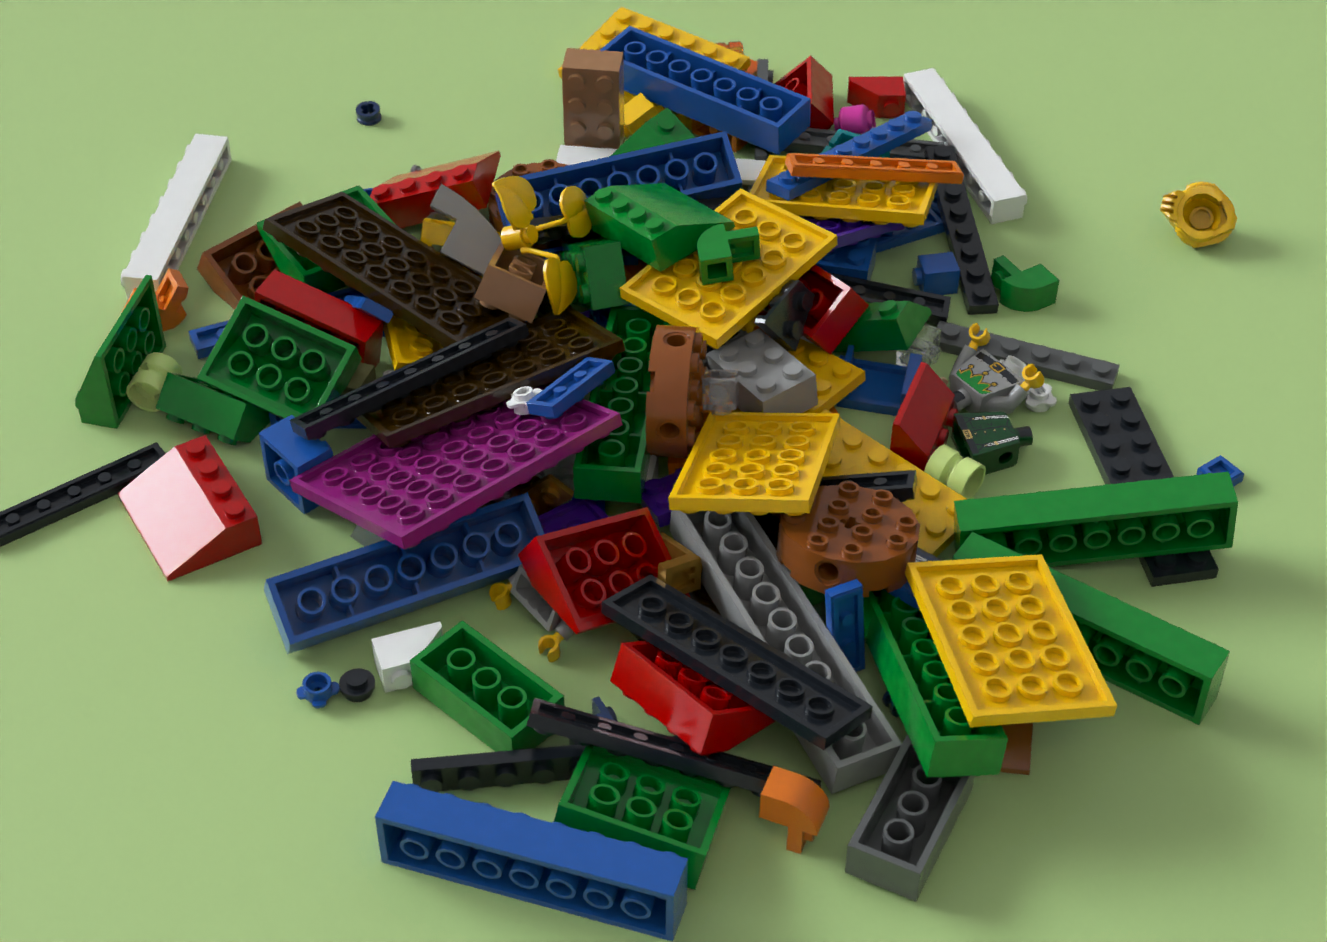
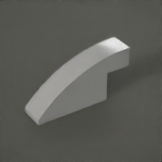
M441 184L430 207L456 221L440 253L483 276L501 242V237L490 222L473 205L456 192Z

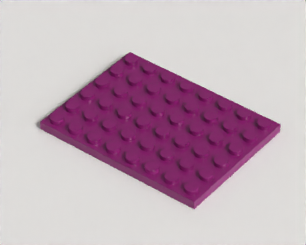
M539 386L537 388L544 390L548 386ZM510 398L501 402L498 407L492 410H481L472 414L469 419L463 422H452L441 427L434 434L421 435L411 439L410 443L403 447L389 448L377 436L372 435L289 481L293 492L405 550L417 546L421 540L431 534L445 530L452 522L459 518L473 514L477 511L478 507L485 503L501 498L506 491L513 487L527 483L534 475L541 471L555 467L559 461L569 455L581 452L585 446L597 439L607 437L611 431L623 424L620 413L585 399L572 405L561 417L546 419L542 416L531 414H515L514 409L508 408L506 404L507 401L511 400Z

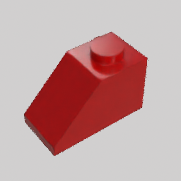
M903 76L848 78L847 102L853 106L866 105L869 110L874 111L875 118H897L904 114L906 92Z

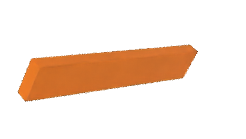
M787 153L785 160L791 176L947 184H962L964 174L956 161Z

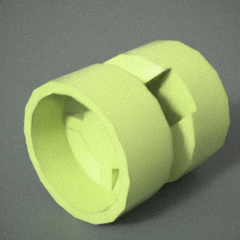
M158 352L148 354L138 368V372L127 386L126 393L129 400L142 410L148 412L160 411L156 409V405L167 373L182 375L180 365L169 355Z
M943 444L931 455L924 472L966 499H972L983 483L986 468L969 457L963 458L959 451Z

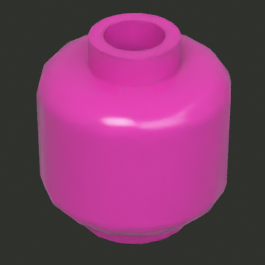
M864 104L842 107L839 117L834 118L835 131L842 129L852 133L863 134L876 127L874 111L869 110Z

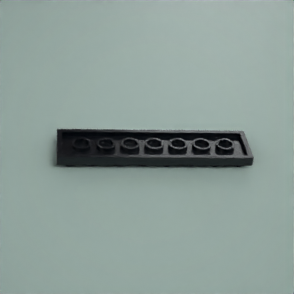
M1131 387L1070 394L1068 404L1105 484L1174 477ZM1210 550L1139 558L1151 587L1214 579L1217 577L1219 570Z
M651 574L602 601L601 613L822 750L827 749L871 718L873 706Z

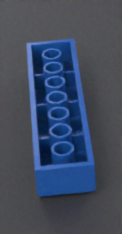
M627 27L600 49L603 51L624 52V91L634 95H638L641 92L649 101L665 108L668 107L672 111L722 132L726 131L729 135L777 155L810 126L811 98L635 27Z
M726 131L519 176L526 179L535 192L537 203L532 211L534 218L563 215L559 204L560 195L563 189L569 186L579 187L589 198L597 190L608 186L665 183L694 200L732 196L742 188L743 183ZM495 190V198L503 227L510 226L511 224L505 216L500 198Z
M527 492L479 508L473 514L463 516L452 522L445 530L435 532L424 538L420 544L404 550L387 540H383L268 578L265 581L264 592L286 652L291 654L506 580L516 573L519 565L522 564L518 554L536 536L543 535L544 531Z
M392 781L375 815L382 863L672 942L687 905L688 858L681 857L670 851L662 852L650 849L636 842L612 839L598 832L578 830L567 827L560 822H548L530 817L522 812L514 813L495 808L488 803H476L458 798L450 793L442 794L423 789L415 784H404Z

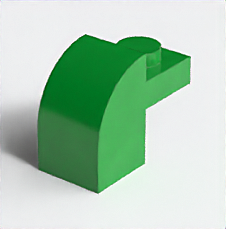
M723 223L715 225L701 234L697 242V252L702 285L734 280L733 263L761 259L757 227L725 231Z
M1004 255L994 259L991 279L993 285L1001 291L999 303L1016 311L1031 312L1056 303L1059 279L1041 263L1021 271Z

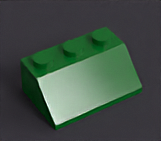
M887 300L875 303L866 302L869 305L832 353L847 352L848 345L855 346L854 352L908 350L932 312L930 308L911 301Z
M170 372L167 373L156 405V409L167 413L166 419L180 424L188 421L193 423L191 429L210 435L211 431L219 434V441L235 446L237 441L250 443L270 423L269 412L201 382L196 377Z

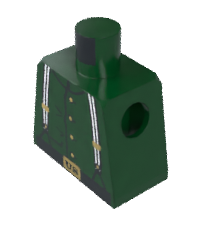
M1004 412L954 414L951 438L957 451H959L963 458L969 457L984 465L986 468L985 475L1015 466L1018 461L1019 448L1032 445L1033 443L1031 428L1029 426L1013 428L1007 414Z

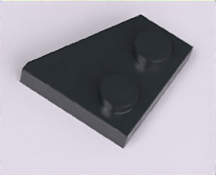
M790 280L782 287L780 294L769 302L771 308L766 315H758L754 323L786 351H796L799 340L803 335L809 311L813 306L815 294L800 280Z

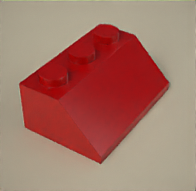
M809 56L774 83L811 98L810 126L808 128L829 130L834 124L833 75L812 56Z
M920 363L892 426L890 445L891 451L922 471L925 470L926 464L934 451L939 446L946 445L949 436L947 428L948 426L952 427L954 414L958 413V409L953 408L955 394L927 363Z

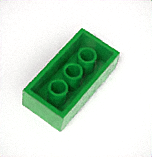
M592 238L562 243L563 251H559L560 261H568L572 265L577 278V294L572 301L573 304L591 310L630 304V302L620 297L619 288L626 283L620 241Z
M463 620L410 660L413 689L495 752L536 748L549 737L536 732L534 728L526 726L534 698L564 706L563 694Z

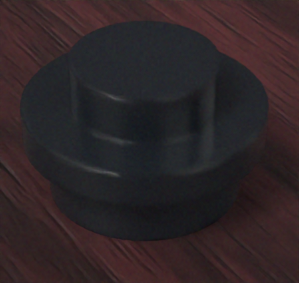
M361 668L352 669L341 676L339 688L349 701L363 702L372 695L375 689V678L368 670Z

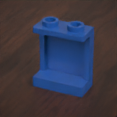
M848 345L846 356L840 355L839 358L865 370L866 381L839 401L836 407L896 416L916 371L922 362L923 355L910 353L908 366L906 367L855 359V346Z

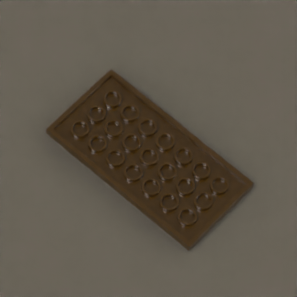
M339 192L266 218L262 230L272 235L276 241L286 244L297 251V254L301 257L308 258L320 266L323 271L333 274L342 280L346 286L356 289L372 301L393 311V316L411 324L421 334L428 335L439 342L443 348L509 318V313L498 308L497 310L486 308L480 304V300L474 298L482 280L480 277L344 192Z
M568 306L559 315H554L552 311L535 318L532 323L525 322L529 336L519 340L517 345L493 352L492 356L486 360L474 361L466 365V368L461 372L449 373L439 378L438 382L431 386H422L411 391L408 397L399 400L394 399L384 404L383 408L379 411L365 413L356 419L389 448L403 447L409 444L411 439L421 435L434 434L441 427L452 422H463L476 412L492 410L498 407L501 402L512 398L511 394L520 387L529 386L534 389L539 386H549L586 357L612 360L616 354L625 351L623 339Z

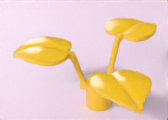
M508 176L498 179L491 185L496 190L505 216L511 224L504 227L501 231L502 245L508 251L520 249L521 254L530 253L548 258L543 266L544 281L554 315H559L572 303L577 294L576 274L573 271L572 265L568 261H560V257L557 254L530 247L537 242L538 231L567 223L569 234L572 237L580 238L586 236L592 228V223L584 203L587 196L577 186L566 187L561 192L559 200L560 210L564 218L534 226L530 225V221L534 218L532 211L535 209L537 201L531 184L519 176Z

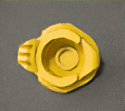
M1195 182L1187 185L1183 191L1177 190L1163 196L1160 211L1173 226L1181 241L1192 248L1220 243L1235 229L1237 216L1234 206L1215 183Z

